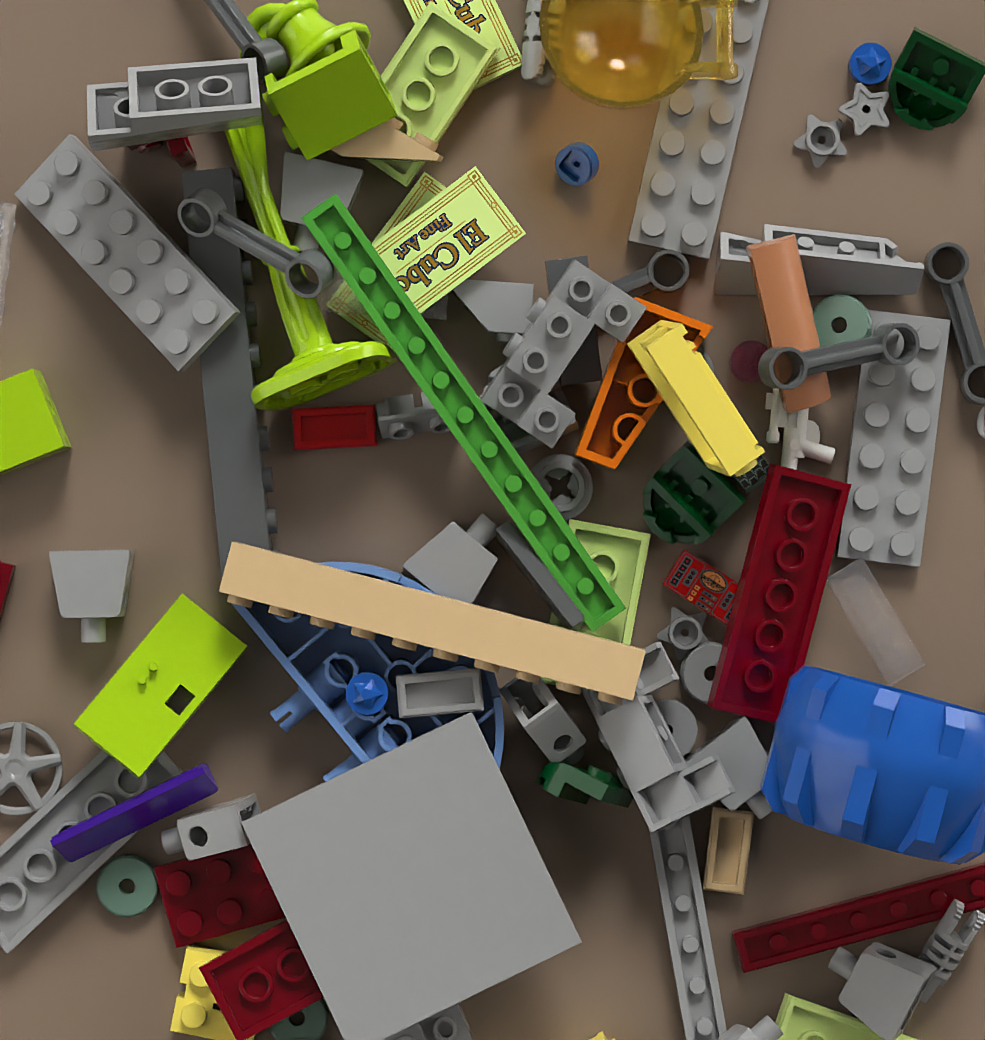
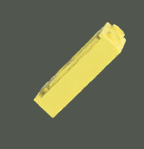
M665 320L658 321L628 342V347L707 468L728 476L735 474L738 477L747 473L757 465L756 458L765 452L762 446L756 445L758 441L701 353L692 351L696 347L693 341L684 339L683 336L688 332L683 324Z

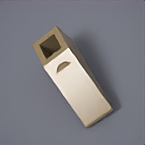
M395 118L331 149L343 157L357 159L441 162L444 158L435 152L439 144L419 132L416 133L414 138L399 131L403 123Z

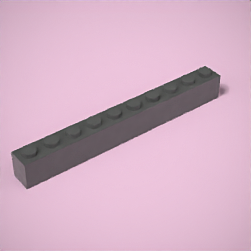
M232 167L181 172L184 200L198 189L207 188L213 190L223 199L228 214L248 224L247 219H240L238 203L245 202V189L241 177L236 178ZM194 202L197 215L205 222L211 223L207 210L202 205ZM187 232L190 259L241 312L200 355L221 577H223L232 542H239L280 553V550H273L271 534L278 533L276 509H269L267 497V492H274L272 467H264L263 451L270 450L269 432L267 426H260V409L254 407L250 395L257 386L255 368L262 367L259 343H252L251 327L258 325L255 301L248 302L247 285H253V270L251 260L244 261L243 249L213 232L206 237H195Z

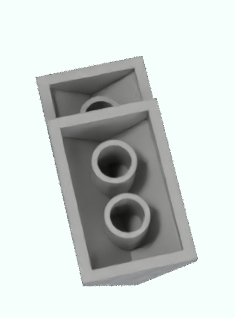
M256 58L128 67V82L87 85L88 142L93 152L262 125Z

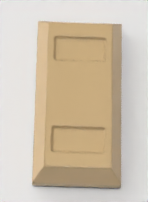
M713 807L703 890L744 895L754 812L731 811L726 808Z

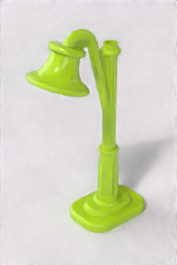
M292 0L287 4L268 3L257 7L246 17L262 40L273 38L282 45L290 63L286 77L343 49L340 37L354 29L367 50L371 38L368 27L364 23L347 22L337 26L327 21L318 13L319 5L316 0ZM239 48V58L241 59L242 51ZM259 85L262 125L225 130L224 132L259 231L299 253L300 249L297 246L290 245L269 186L261 85ZM262 261L264 265L268 266L281 317L295 357L291 363L277 370L273 378L260 383L252 390L250 395L255 408L278 411L295 407L387 369L397 361L393 349L383 343L375 341L361 343L350 341L333 344L316 297L303 298L298 296L288 286L285 273ZM301 264V270H302L303 274L305 275V277L308 279V277H307V275H306V273H305V271H304V268H303V266H302V264Z

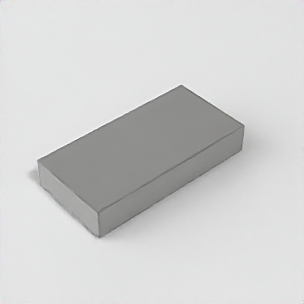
M479 668L396 675L400 718L484 710L481 671Z

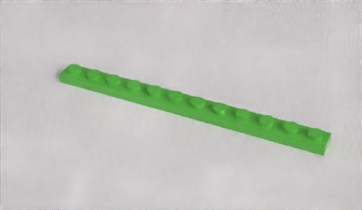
M335 193L301 217L544 565L584 615V621L589 629L594 632L626 609L625 605Z

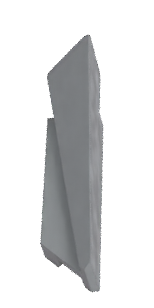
M764 224L761 240L720 232L714 278L715 295H757L746 246L792 234L796 236L809 295H914L918 292L924 272V265L922 263L906 262L897 255L898 246L887 238Z

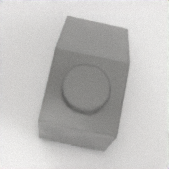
M466 279L451 291L488 334L497 335L496 342L508 343L515 333L522 336L531 323L526 319V316L532 308L534 284Z

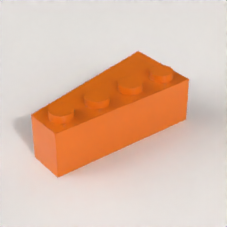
M634 297L635 300L647 308L624 343L618 339L616 340L602 377L603 380L599 385L573 456L611 470L616 469L652 414L663 401L628 347V342L658 321L665 320L682 323L688 332L683 337L685 340L693 341L696 347L692 351H696L713 328L712 325Z

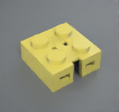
M190 944L186 948L180 983L187 985L185 992L180 991L176 998L170 1031L214 1040H236L222 1011L213 1009L214 1003L217 1004L199 969L201 965L227 951ZM256 1034L246 1040H255Z

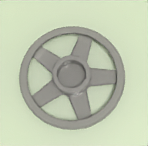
M8 722L0 725V732L13 729L9 752L7 754L0 753V796L11 786H16L30 805L9 807L0 804V812L8 815H23L40 809L55 795L61 783L63 763L56 743L44 730L25 722ZM26 730L40 736L48 744L53 754L33 757L26 754ZM56 766L53 784L45 796L40 798L31 777L35 772Z

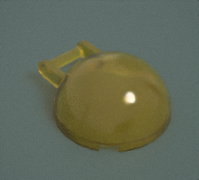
M542 0L539 18L542 48L551 70L561 83L579 98L599 107L611 109L643 108L669 97L688 79L730 80L738 77V65L733 63V7L738 5V0ZM701 8L716 9L717 62H698L704 34Z

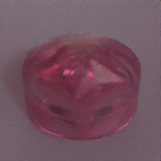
M752 340L742 342L735 347L729 360L730 369L734 376L747 383L761 380L758 364L761 356L768 348L764 344Z

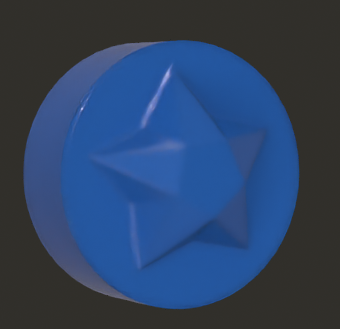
M865 43L856 48L850 56L848 69L855 82L862 83L864 86H875L888 76L892 61L890 54L883 46L877 43Z
M574 142L559 151L556 156L555 167L557 174L565 183L571 186H581L596 176L599 169V160L597 154L589 145L582 142Z
M361 672L355 675L346 688L348 704L354 711L364 715H371L380 711L385 706L389 696L386 681L374 672Z

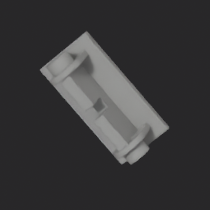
M424 392L421 393L423 407L415 408L413 394L386 397L384 402L376 403L382 439L403 440L410 438L416 433L431 431L442 434L450 432V429Z

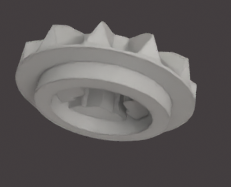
M554 454L540 460L532 468L531 473L548 497L551 496L550 493L553 488L548 484L549 481L544 478L545 475L559 480L566 476L568 472L572 473L567 487L575 498L572 499L569 496L559 495L556 499L552 500L564 520L579 515L587 507L593 493V481L589 470L580 460L566 454Z

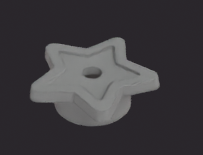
M856 83L853 99L839 106L838 112L851 120L855 136L860 137L871 126L889 127V120L883 108L890 95L886 91L871 93L862 83ZM863 106H868L870 112L864 113L862 110Z
M812 114L807 116V132L794 141V146L810 153L814 167L819 168L829 155H845L847 153V149L840 141L839 136L843 125L842 120L822 122ZM819 137L825 138L824 144L818 143Z
M672 607L670 625L657 634V638L673 644L677 659L683 660L690 649L698 644L708 642L702 632L707 615L701 612L687 616L677 607ZM682 629L689 631L686 637L681 635Z

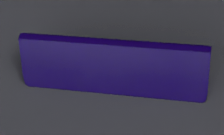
M202 763L51 837L52 840L50 842L67 861L74 862L215 794L218 791V786L208 765Z

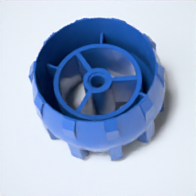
M803 665L789 678L782 707L775 721L774 736L760 784V790L774 812L785 814L788 818L809 827L859 843L917 858L958 865L967 863L985 852V713L857 677Z

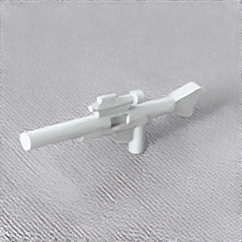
M773 389V393H766L765 409L771 410L766 441L768 443H778L780 439L778 427L784 428L781 466L797 470L798 458L804 457L831 464L835 448L819 444V426L814 421L808 420L809 408L787 413L782 406L779 389Z

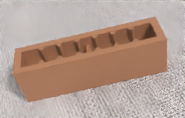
M795 234L746 246L769 349L772 347H793L804 351L821 347ZM782 353L775 359L773 367L776 379L783 384L790 378L793 365L790 357ZM826 372L806 376L803 383L795 389H779L782 406L787 413L819 405L832 397Z

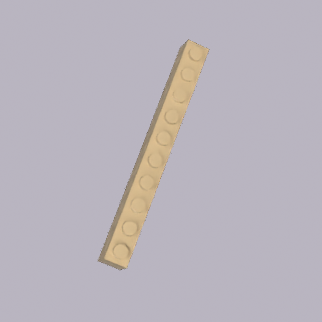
M239 542L231 543L219 592L229 594L227 602L248 608H252L253 601L270 605L268 613L293 619L294 612L310 615L309 623L334 630L335 623L352 627L351 635L369 640H375L377 633L393 637L391 645L411 651H416L418 644L434 648L432 656L457 662L458 656L462 655L475 659L474 667L495 673H498L500 666L515 669V678L537 684L540 683L541 677L557 681V689L579 695L581 694L582 687L598 691V700L616 705H622L623 698L633 701L646 653L642 648Z

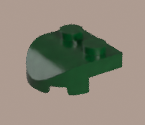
M914 27L892 68L889 79L888 92L895 113L905 123L922 130H933V128L945 126L949 123L953 124L967 110L968 103L985 75V62Z
M687 440L647 482L642 494L644 495L643 517L651 531L660 539L670 544L679 542L696 545L712 536L714 531L745 502L746 498L720 472L707 468L694 446Z
M549 763L541 769L535 783L543 786L544 790L558 798L587 804L590 796L603 802L629 808L634 798L631 791L623 787L624 785L617 774L606 769L601 770L592 765L586 770L564 763Z

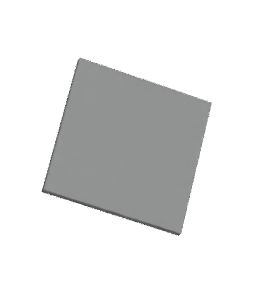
M472 712L241 822L344 1040H383L582 943Z

